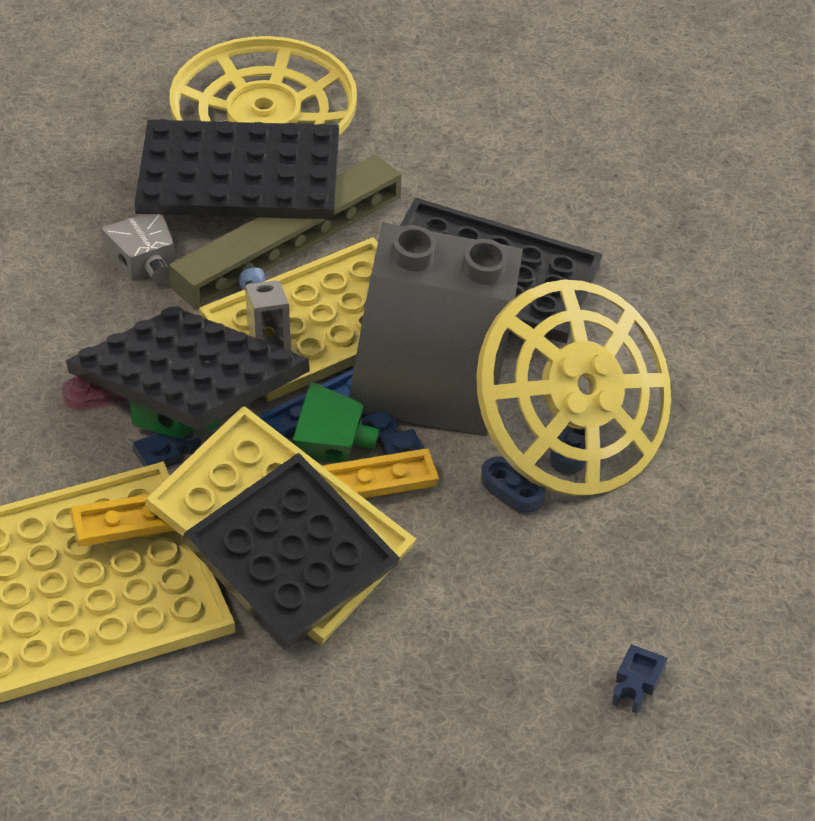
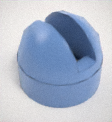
M249 268L242 271L238 276L240 288L244 290L248 284L266 281L264 271L260 268Z

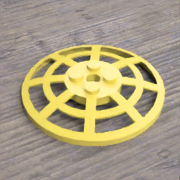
M260 36L240 38L203 50L180 68L170 88V111L173 120H182L180 99L181 96H184L199 103V117L201 121H210L208 115V108L210 106L227 111L228 120L224 121L325 124L326 122L341 121L338 124L339 136L351 123L357 106L356 84L352 74L340 60L320 47L284 37ZM248 53H278L274 66H254L239 70L235 68L229 58ZM290 55L315 62L330 73L315 82L300 72L287 69ZM218 62L225 75L212 82L203 93L187 86L188 82L197 73L213 63ZM255 76H271L270 80H257L248 83L244 80V78ZM286 78L306 88L297 93L293 88L282 82ZM336 81H339L346 93L348 107L344 111L329 112L328 98L324 90ZM230 83L235 88L227 100L214 97L219 90ZM315 96L319 104V113L301 112V103Z
M560 280L547 282L521 293L510 301L495 317L485 335L479 353L476 374L477 396L481 415L488 433L501 455L518 473L530 482L544 487L548 491L563 495L589 496L608 492L628 483L641 473L653 459L663 441L669 422L671 406L670 377L666 359L651 328L634 307L620 296L599 285L585 281ZM574 290L595 293L621 309L623 312L617 324L601 314L580 310ZM560 291L566 311L546 318L534 329L515 317L522 308L536 298L551 292ZM584 321L598 324L611 332L604 346L588 341ZM569 322L573 343L557 348L544 337L555 326ZM633 323L639 328L648 343L656 362L658 373H647L643 357L633 339L628 335ZM506 329H508L525 341L517 359L515 383L494 385L496 353L501 338ZM622 344L626 346L632 356L638 374H623L615 358ZM536 349L548 361L543 370L542 380L528 381L529 363L533 351ZM580 376L585 377L589 382L590 388L587 395L583 394L578 387ZM640 388L639 406L633 420L621 406L625 396V389ZM649 388H660L661 405L659 421L653 440L650 442L641 430L648 411ZM544 395L546 404L554 415V418L546 428L538 418L530 396ZM517 398L526 423L537 437L524 454L516 447L506 431L498 412L496 400ZM613 419L625 433L613 444L600 448L599 426ZM566 426L575 429H585L586 449L572 447L561 442L557 437ZM633 442L643 455L640 461L625 473L611 480L600 482V460L619 453ZM548 448L566 458L586 461L585 483H574L559 479L544 472L535 463Z

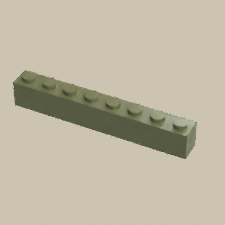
M377 154L360 162L356 166L337 175L334 219L257 217L169 264L171 289L196 310L240 286L238 276L242 271L249 268H260L265 272L401 198V173Z

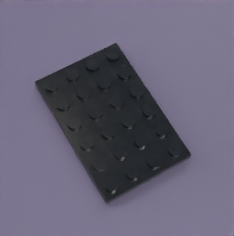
M148 119L135 197V214L334 219L339 125Z
M416 197L400 226H421L432 232L474 240L490 239L501 245L522 248L515 298L521 293L547 282L576 280L593 283L603 256L602 253ZM574 290L581 310L589 292ZM560 291L551 292L536 298L522 308L515 317L534 329L546 318L566 311ZM569 322L555 326L544 337L567 344L571 335Z
M168 307L162 310L160 315L149 320L139 321L135 323L133 328L123 333L112 334L107 337L106 341L94 347L83 348L77 355L66 360L68 373L196 430L202 429L310 371L308 358L270 344L268 341L257 339L244 332L226 327L221 323L213 322L203 318L201 315H195L180 307Z

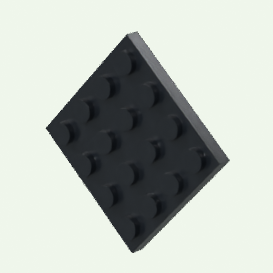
M297 453L187 530L183 535V542L283 650H286L396 567L400 560V557L300 453Z

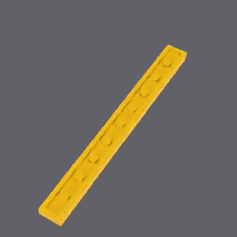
M429 448L323 465L326 470L363 498L435 487L439 480ZM151 494L73 506L70 509V517L78 547L176 530L145 507L146 498Z

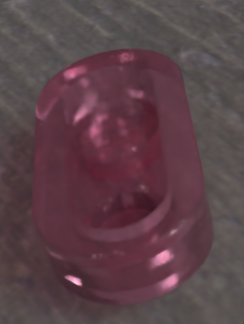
M79 377L69 379L62 388L65 405L74 410H86L127 400V398Z

